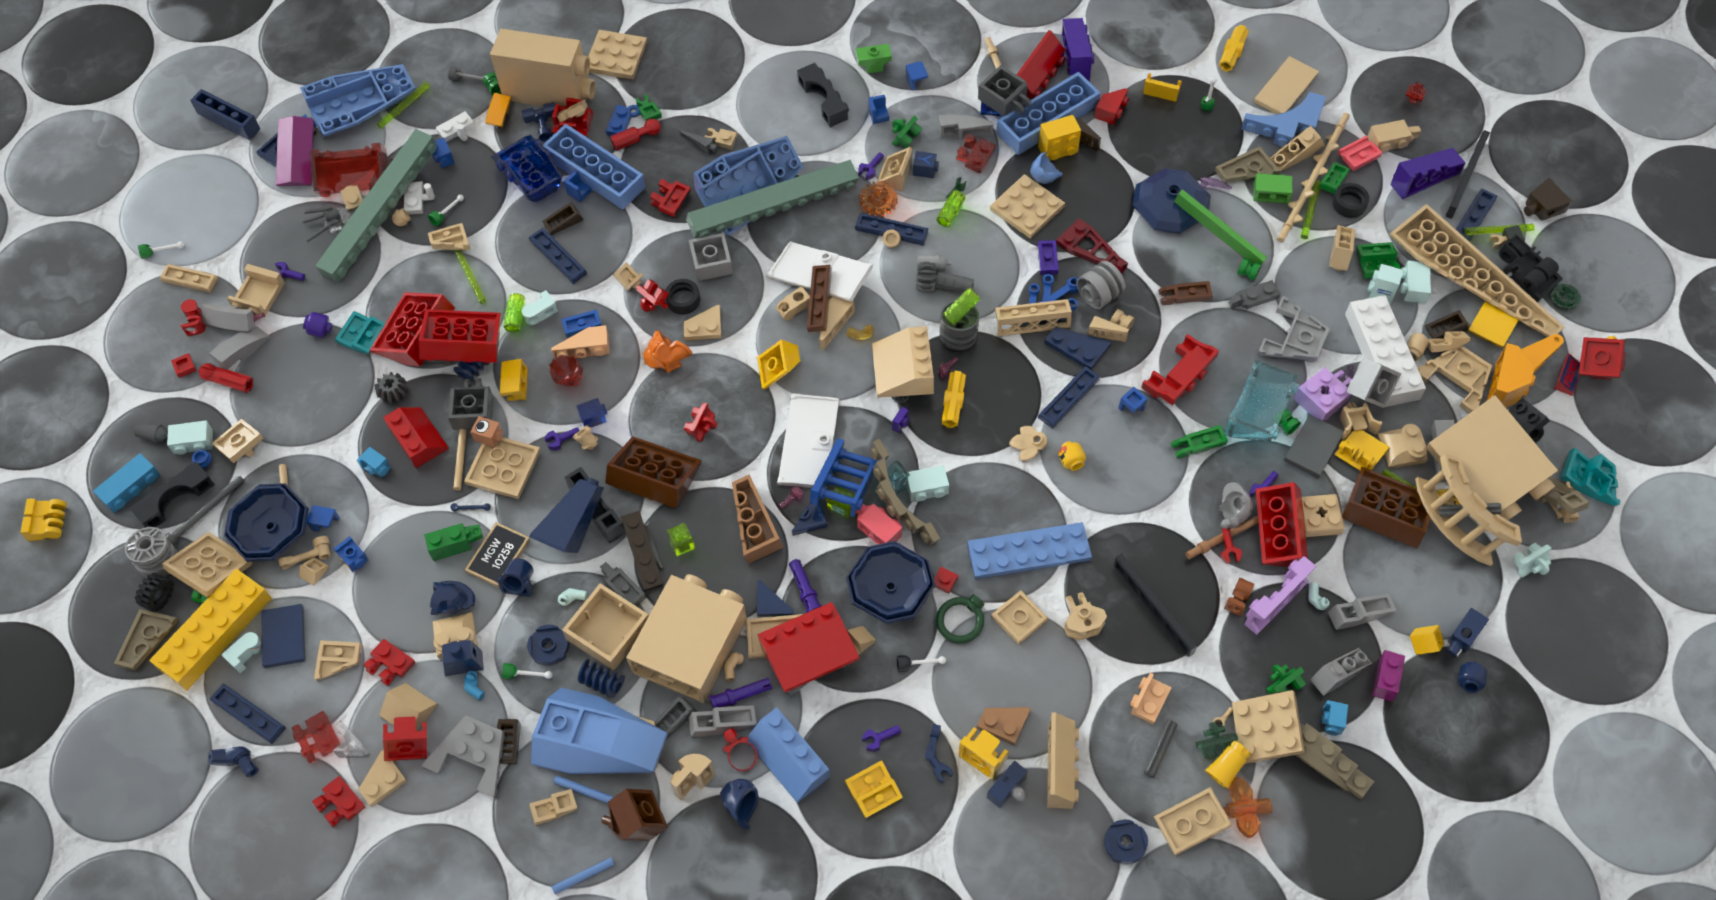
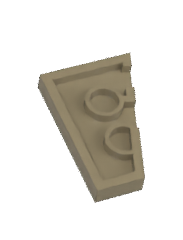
M1260 146L1215 168V172L1224 183L1255 179L1256 173L1279 175L1280 172Z
M139 609L114 664L117 667L136 671L179 621L177 617Z

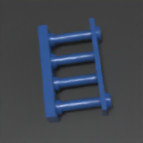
M837 438L811 489L810 503L818 505L820 499L825 497L851 505L850 516L854 517L857 510H861L863 506V497L874 477L873 467L877 460L846 451L844 448L845 440ZM845 458L868 465L869 468L865 472L842 465L839 461ZM839 471L862 478L863 481L859 485L833 477V473ZM832 484L857 493L852 498L829 491L826 487Z

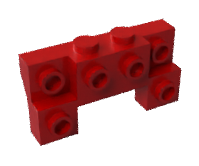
M1189 334L1185 336V340L1181 345L1178 344L1176 346L1175 352L1183 358L1167 374V377L1164 378L1156 371H1153L1151 377L1147 381L1144 380L1141 387L1157 399L1159 396L1172 406L1181 396L1183 397L1187 392L1191 393L1198 380L1202 381L1208 372L1206 369L1217 358L1219 350L1213 346L1203 344Z

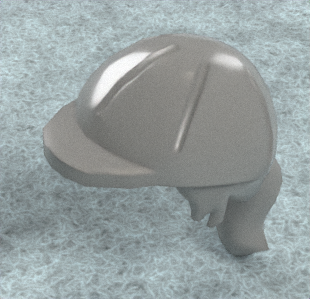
M1236 482L1228 483L1224 487L1222 504L1219 506V511H1222L1225 519L1222 520L1220 527L1224 529L1236 528L1240 523L1245 522L1252 513L1253 502L1249 493Z

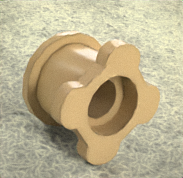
M588 425L584 426L573 436L576 441L582 444L583 450H591L598 444L596 442L598 437L591 433L592 429Z

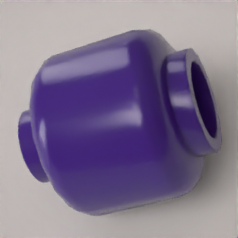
M312 312L310 315H306L303 329H306L308 335L323 338L326 333H331L333 323H330L329 316Z

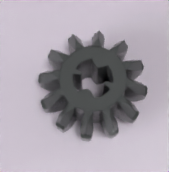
M926 261L919 262L917 265L916 289L924 293L933 292L936 282V265Z
M390 372L387 376L383 374V378H377V384L374 385L376 395L384 403L388 401L392 404L394 400L399 402V398H405V392L408 391L407 382L399 373L394 375Z

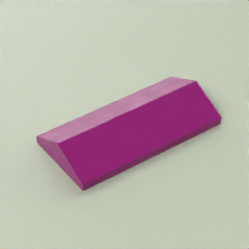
M299 116L278 119L276 186L312 185L314 119Z

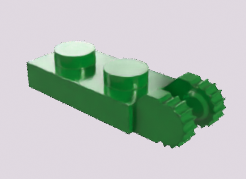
M1221 425L1185 435V437L1176 439L1170 444L1174 449L1185 444L1187 445V448H1183L1175 453L1176 457L1180 459L1190 454L1193 455L1226 445L1228 439Z

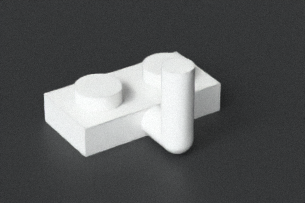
M465 111L437 126L436 130L446 142L457 136L462 141H466L468 139L466 131L475 127V124Z
M422 181L411 182L404 194V209L409 215L423 214V201L435 199L431 184L426 183L423 185Z

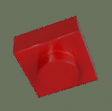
M189 353L171 360L178 378L197 371Z
M940 567L934 577L935 588L949 594L958 580V575Z

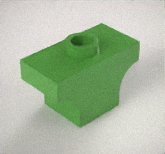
M889 44L855 48L858 66L866 67L867 73L884 71V65L892 61Z

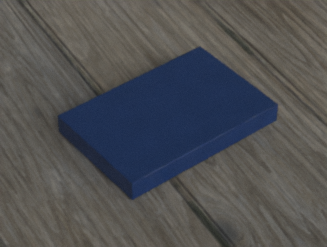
M297 604L262 610V666L269 668L304 662V606Z

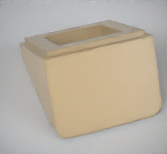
M313 557L300 565L299 577L315 585L329 569V566Z

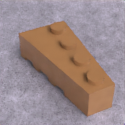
M750 474L732 482L743 556L747 563L750 564L784 548Z

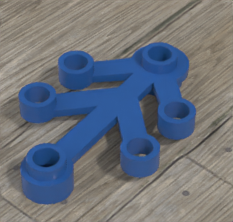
M1050 274L1044 275V290L1041 302L1057 301L1068 292L1072 294L1078 293L1076 285L1078 278L1071 277L1067 280L1065 286L1050 295L1054 277ZM1036 283L1029 286V304L1036 303V297L1040 291V286ZM1073 298L1068 299L1069 304H1074V306H1070L1071 311L1076 310L1077 300Z

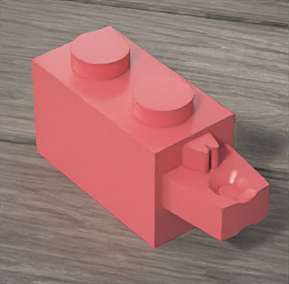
M874 503L868 507L863 504L861 510H857L858 528L875 543L897 542L902 537V525L898 520L890 518L882 507L878 508Z

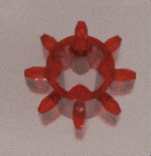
M1418 82L1415 85L1410 84L1405 95L1409 97L1408 102L1416 104L1417 101L1422 102L1427 92L1426 89H1423L1424 84Z

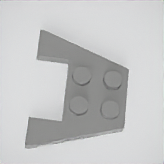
M1282 296L1276 313L1294 319L1283 345L1264 338L1257 355L1317 361L1330 328L1312 315L1308 316L1301 311L1302 308L1298 305L1294 306L1288 302V298Z
M465 715L425 760L422 767L441 774L449 755H454L485 769L477 791L496 798L498 791L496 790L497 780L500 774L499 764L500 758H502L505 731Z

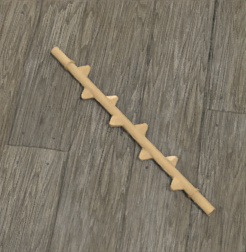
M1343 113L1339 123L1335 126L1334 132L1326 136L1329 142L1323 153L1313 156V159L1318 163L1310 178L1301 183L1305 187L1298 200L1288 203V206L1293 210L1286 223L1283 224V229L1277 238L1279 242H1284L1289 231L1293 228V223L1303 220L1299 212L1306 199L1314 195L1315 192L1311 189L1318 176L1328 173V170L1323 166L1331 151L1339 148L1336 142L1341 132L1344 131V127L1350 117L1348 113Z

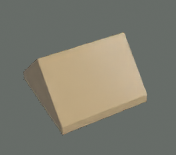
M911 147L886 157L876 183L878 186L903 191L912 166Z
M404 683L386 693L379 716L393 726L395 717L414 716L416 718V731H418L422 726V722L426 721L438 704L407 683Z

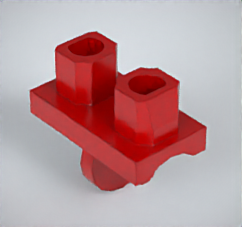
M650 279L646 281L644 286L638 285L636 287V290L644 296L641 298V309L645 312L653 311L657 305L667 309L668 304L665 300L669 293L658 287L659 284Z
M702 403L701 407H694L691 412V416L694 419L693 423L687 422L684 426L685 432L699 442H702L709 429H716L718 425L714 420L715 414L709 409L707 403Z

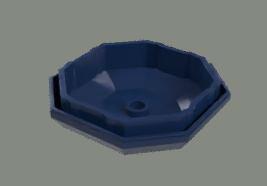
M1164 168L1136 184L1133 207L1154 230L1180 234L1199 222L1174 202L1179 192L1184 190L1208 210L1211 195L1188 171Z
M286 483L259 484L228 510L224 537L247 562L274 561L305 534L309 508Z
M896 541L868 546L846 577L852 605L886 624L915 618L936 586L929 560ZM889 585L894 586V588L891 589V590L888 589L887 587H888Z

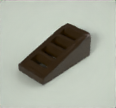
M1077 117L1076 121L1081 129L1080 142L1098 151L1100 149L1101 137Z
M571 201L542 222L549 233L553 235L583 220V217ZM554 222L555 227H552L550 223Z
M1458 310L1426 324L1425 328L1432 339H1443L1445 332H1465L1469 330V324L1461 311ZM1443 325V327L1445 328V331H1442V329L1440 328V326ZM1436 327L1439 333L1435 334L1432 328Z
M498 719L497 729L505 731L504 736H513V738H504L503 745H512V747H503L502 753H512V756H502L500 764H517L521 728L518 719Z

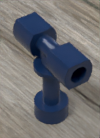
M555 102L543 104V108L534 110L533 107L521 110L525 123L532 121L539 123L538 137L540 141L546 142L552 137L551 129L546 126V121L548 117L553 115Z

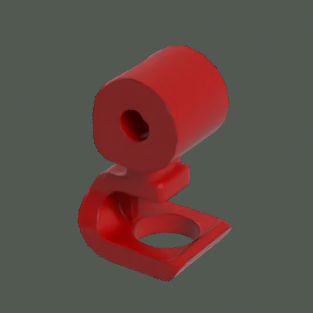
M188 299L181 304V310L189 323L181 324L180 326L187 336L202 334L206 329L201 319L202 311L195 300ZM190 327H191V328H195L196 330H194V331H188V330H186V328H190Z

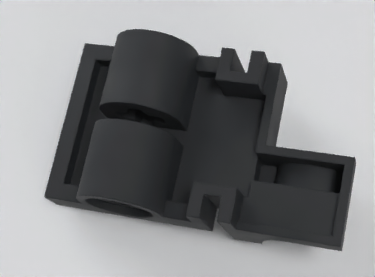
M1516 234L1499 251L1500 258L1507 263H1511L1502 272L1506 275L1512 272L1511 278L1538 302L1563 278L1557 273L1559 266L1555 260L1549 257L1542 259L1539 256L1540 251L1534 252L1535 246L1531 248Z
M1521 398L1508 411L1530 438L1537 443L1544 435L1543 427L1550 420L1533 405Z

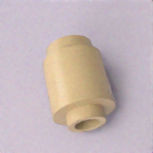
M1422 333L1412 334L1407 342L1414 361L1422 357L1429 344V340Z

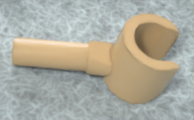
M1229 707L1223 716L1213 720L1212 726L1216 722L1222 724V727L1218 730L1219 732L1224 729L1225 721L1233 712V708Z

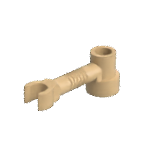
M320 536L312 541L313 550L278 559L282 570L316 556H319L321 560L330 558V542L328 537Z

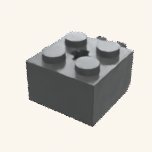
M1002 65L979 85L978 100L1003 116L1007 115L1012 109L1021 114L1025 109L1023 105L1026 107L1031 105V100L1026 97V81Z
M481 378L476 379L475 387H471L470 380L465 379L464 388H451L448 419L453 430L472 429L478 416L492 419L493 395L490 386L482 387Z

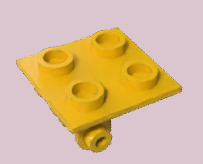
M1353 430L1347 439L1340 443L1339 449L1334 455L1359 471L1361 467L1372 470L1389 449V446L1363 430Z

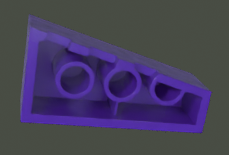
M1083 18L1063 19L1062 38L1068 66L1067 73L1071 77L1080 72L1090 82L1091 64H1094V53L1092 54V44H1089L1090 36L1087 34V24L1084 25Z
M1454 148L1399 162L1390 185L1403 200L1461 174L1466 162Z

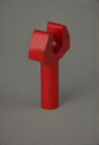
M1221 528L1226 547L1220 553L1222 560L1226 564L1230 563L1229 553H1233L1235 561L1239 562L1242 550L1233 546L1230 528Z

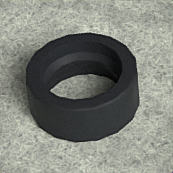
M1346 183L1338 187L1333 198L1335 211L1348 218L1362 215L1369 203L1367 190L1355 183ZM1353 195L1360 200L1361 204L1349 206L1341 200V196Z
M678 279L667 286L666 291L669 295L666 298V302L672 312L685 315L697 309L701 298L698 286L693 281ZM687 290L693 293V298L688 302L677 303L672 300V296L678 291Z

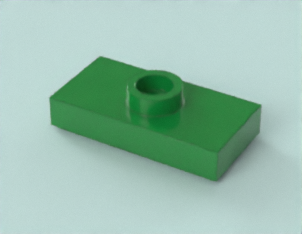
M1334 162L1321 181L1319 188L1335 194L1338 187L1342 185L1348 176L1350 168Z

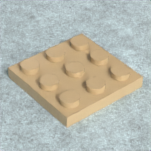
M599 30L589 53V72L633 80L647 44V37Z
M1024 174L990 205V211L1031 239L1065 207V202Z
M504 437L497 443L495 448L481 444L464 482L472 487L519 500L541 449L537 446Z
M207 532L163 562L162 565L164 570L205 597H208L235 569L243 572L252 565V562L245 561L235 548Z
M1293 690L1232 702L1237 742L1251 753L1246 759L1247 762L1245 764L1305 753L1296 696Z

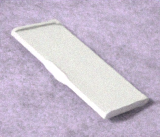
M790 241L769 270L767 276L810 289L812 267L831 265L829 295L852 302L873 267L871 264Z
M793 393L790 398L777 484L812 488L833 448L839 399Z

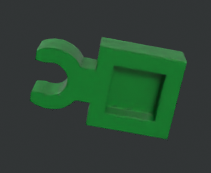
M646 94L644 95V101L636 98V105L645 122L648 119L657 120L662 118L660 110L654 101L649 103V97Z

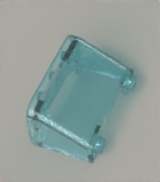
M1255 359L1235 409L1231 411L1224 433L1231 438L1271 442L1272 439L1276 440L1280 429L1277 427L1291 395H1296L1300 386L1297 383L1299 375Z

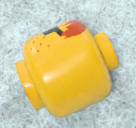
M1071 441L1062 444L1058 456L1063 467L1071 471L1082 468L1086 461V454L1082 446L1077 442L1072 443Z

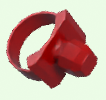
M730 728L724 731V738L726 742L729 741V744L724 746L722 750L728 752L727 759L732 768L738 771L749 770L757 761V751L752 744L747 742L748 737L742 736L737 739V733L734 729ZM738 743L751 745L755 752L753 764L743 770L735 768L730 761L732 747Z

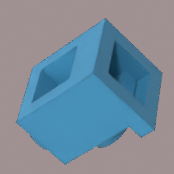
M371 447L356 460L363 471L366 470L370 475L373 476L375 474L379 478L385 476L391 468L388 460Z
M1327 700L1322 709L1324 712L1322 716V724H1325L1324 731L1333 736L1341 735L1346 728L1348 704Z

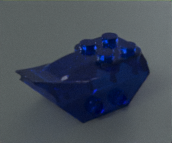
M531 134L524 136L490 156L495 161L499 171L505 173L510 183L513 182L525 197L532 202L540 201L552 194L561 183L562 175L552 160L550 151L544 149L540 140L535 139Z

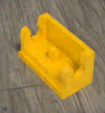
M1148 73L1143 94L1176 102L1182 81L1178 80L1177 85L1151 79L1152 74Z
M522 359L503 361L501 363L500 395L507 396V401L526 400L528 367Z

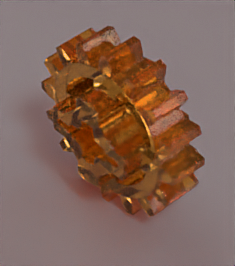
M882 181L879 184L872 182V186L866 184V189L862 188L861 194H859L860 206H863V211L868 210L869 215L875 213V216H878V214L884 216L885 212L890 214L891 209L895 210V204L898 203L897 192L894 191V187L889 188V183L882 185Z

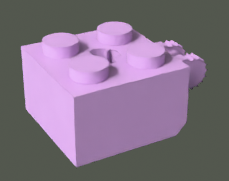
M1324 367L1298 387L1294 400L1310 415L1325 422L1349 402L1352 394L1346 391L1352 379L1348 378L1342 383L1340 381L1344 375L1342 370L1333 375Z

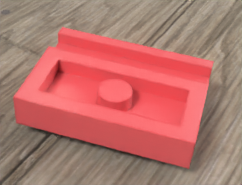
M1366 135L1339 149L1337 154L1338 156L1341 155L1342 160L1352 171H1355L1380 158L1383 152L1372 141H1369Z

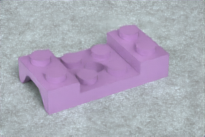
M1305 556L1299 561L1295 559L1288 567L1289 571L1284 576L1286 580L1280 592L1275 591L1270 598L1264 595L1260 600L1255 599L1249 606L1250 610L1245 615L1247 620L1244 625L1258 635L1308 584L1309 581L1306 577L1316 568V565Z

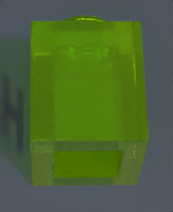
M836 486L834 491H832L848 497H855V494L839 486ZM826 498L829 510L846 519L850 517L851 505Z
M685 522L667 530L669 541L676 556L695 549L693 538Z

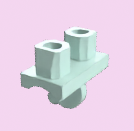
M1534 543L1528 548V556L1522 552L1515 554L1513 563L1519 568L1518 575L1523 578L1531 572H1539L1542 575L1547 574L1550 571L1549 551L1552 548L1548 544L1541 547Z

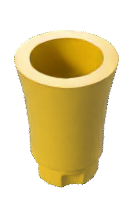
M1234 740L1204 771L1219 785L1228 790L1251 753Z

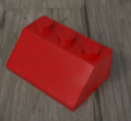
M399 407L383 417L389 430L415 468L449 449L421 407Z

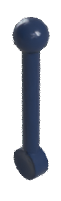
M453 503L450 508L453 512L458 511V509H484L489 511L491 505L486 503L484 505L458 506L456 503Z

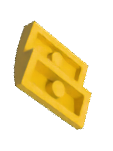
M1485 301L1468 332L1503 348L1518 319Z
M882 760L844 780L865 818L903 798Z

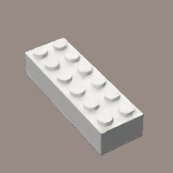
M1386 296L1350 302L1345 315L1362 356L1401 373L1385 407L1420 400L1426 387Z

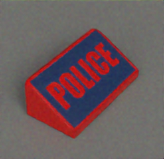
M1569 353L1563 361L1554 389L1572 396L1580 376V362Z

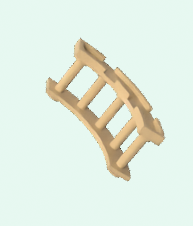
M1444 454L1440 457L1442 470L1429 481L1420 477L1415 479L1417 492L1427 513L1439 530L1464 553L1478 562L1491 566L1493 565L1491 552L1504 542L1514 546L1522 543L1520 527L1498 514L1494 516L1486 509L1488 505L1476 492L1472 493L1467 483L1469 480L1464 471L1462 460ZM1446 478L1450 486L1449 490L1438 498L1435 486ZM1453 496H1456L1463 508L1451 518L1449 516H1440L1439 507ZM1470 514L1480 525L1469 534H1466L1456 524ZM1485 531H1489L1497 537L1487 546L1474 540Z

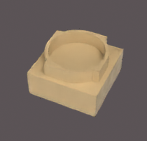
M600 583L562 631L566 640L615 671L630 652L649 615Z

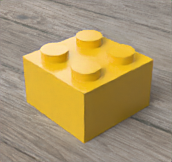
M1070 115L1040 124L1038 148L1041 153L1046 152V156L1050 161L1078 153L1081 129L1074 116Z

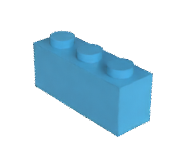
M139 453L94 489L93 492L115 513L122 509L131 499L138 496L147 486L154 483L161 475Z

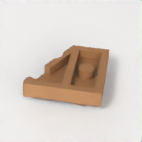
M985 708L976 729L986 730L994 737L1015 746L1031 708Z

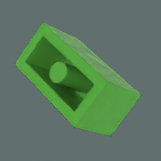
M1256 173L1253 183V201L1284 204L1290 202L1292 196V176Z

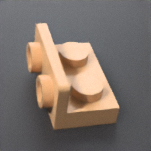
M1150 673L1148 678L1143 677L1139 688L1142 690L1139 695H1134L1130 705L1133 706L1131 714L1154 725L1172 687L1153 679L1154 674Z

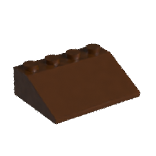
M632 436L607 464L605 483L676 508L683 500L702 460Z
M1361 467L1342 514L1344 520L1417 549L1426 533L1431 518L1421 501L1417 488L1365 467Z

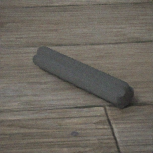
M1486 503L1488 505L1486 509L1492 514L1502 513L1501 503ZM1461 504L1442 505L1439 507L1440 516H1454L1463 506Z
M1167 720L1144 771L1149 777H1155L1178 726L1172 720Z

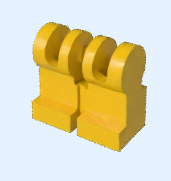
M27 499L24 511L26 517H23L20 533L27 541L60 538L62 535L60 528L64 524L62 520L65 518L64 511L67 508V503L59 499H52L50 501Z

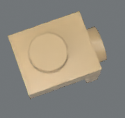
M357 185L347 186L344 190L340 191L348 212L356 210L363 201Z
M627 262L613 274L614 278L627 291L632 287L636 289L642 283L640 279L644 276L642 273L638 274Z

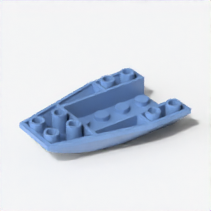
M403 64L334 75L300 87L310 113L323 137L356 126L386 111L416 90Z
M784 136L721 155L693 173L694 186L704 207L792 179L803 168V165L788 136ZM750 221L744 222L739 227H729L723 232L729 236Z
M560 688L547 698L532 735L531 764L567 774L654 773L668 733L599 696Z

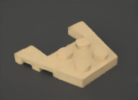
M1460 346L1442 353L1434 360L1427 361L1424 365L1418 366L1417 369L1424 383L1438 371L1469 392L1467 397L1461 402L1460 407L1471 413L1479 406L1492 365L1464 346Z

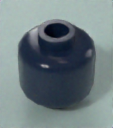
M1477 662L1464 663L1459 670V686L1469 693H1476L1485 688L1487 680L1486 668Z

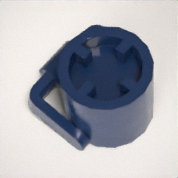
M520 558L511 560L504 574L498 577L501 591L505 594L530 597L533 592L530 581L534 571L532 565Z

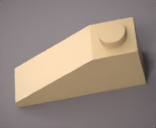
M1337 225L1329 267L1338 271L1348 270L1354 250L1355 229Z
M834 296L829 297L826 331H821L820 349L824 350L853 315L855 312L854 301L850 302Z

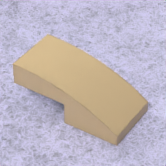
M1463 331L1445 332L1444 339H1428L1429 344L1427 348L1431 352L1455 349L1470 342V337Z
M572 789L551 794L550 798L536 801L529 805L535 826L555 820L577 810Z

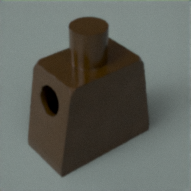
M1548 178L1530 193L1525 202L1527 206L1524 207V213L1527 216L1535 214L1540 220H1546L1567 212L1572 200Z

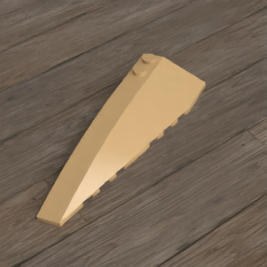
M1424 205L1389 234L1416 260L1541 334L1549 337L1553 334H1558L1565 328L1429 205Z

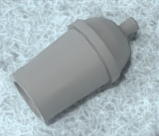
M940 254L918 256L917 265L919 262L924 261L935 263L937 272L943 271L947 265H951V262L947 261Z

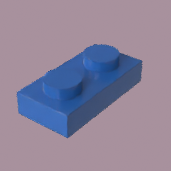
M597 309L561 319L567 338L588 327L602 326Z

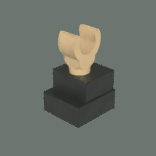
M1519 225L1505 228L1500 236L1497 234L1491 235L1489 241H1496L1492 248L1497 249L1516 234L1524 241L1525 238Z

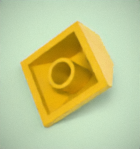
M781 339L757 357L762 389L768 388L785 376L801 361L798 345Z

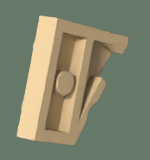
M462 223L428 233L432 249L470 250Z
M716 305L684 321L685 341L722 338L720 305Z
M382 750L358 790L368 804L373 807L405 784L407 780L393 761H384V751Z

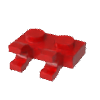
M661 179L658 184L661 187L659 192L666 195L662 197L658 193L653 192L650 196V199H652L650 204L658 207L659 211L675 217L690 194L691 187L677 181L671 184Z
M383 639L370 653L372 658L368 659L363 665L372 676L381 665L388 668L383 670L378 676L382 679L381 682L389 686L397 675L403 678L413 667L415 661Z
M340 776L336 777L322 789L324 795H320L312 801L320 813L331 803L337 807L336 810H332L324 816L332 827H335L344 817L350 821L366 808Z

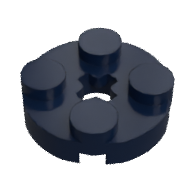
M543 625L538 627L532 636L530 635L527 649L535 663L553 665L566 658L569 641L566 640L563 631L557 626ZM547 641L553 644L550 649L543 647V645L547 644Z
M1127 819L1114 822L1104 837L1105 850L1116 863L1133 864L1139 861L1144 856L1148 846V837L1145 830L1135 824L1134 821ZM1123 837L1132 841L1129 847H1125L1120 843Z

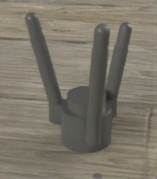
M336 205L304 211V214L323 212V214L302 220V223L311 222L325 217L326 222L330 221V223L307 238V242H310L331 226L338 224L337 220L341 219Z

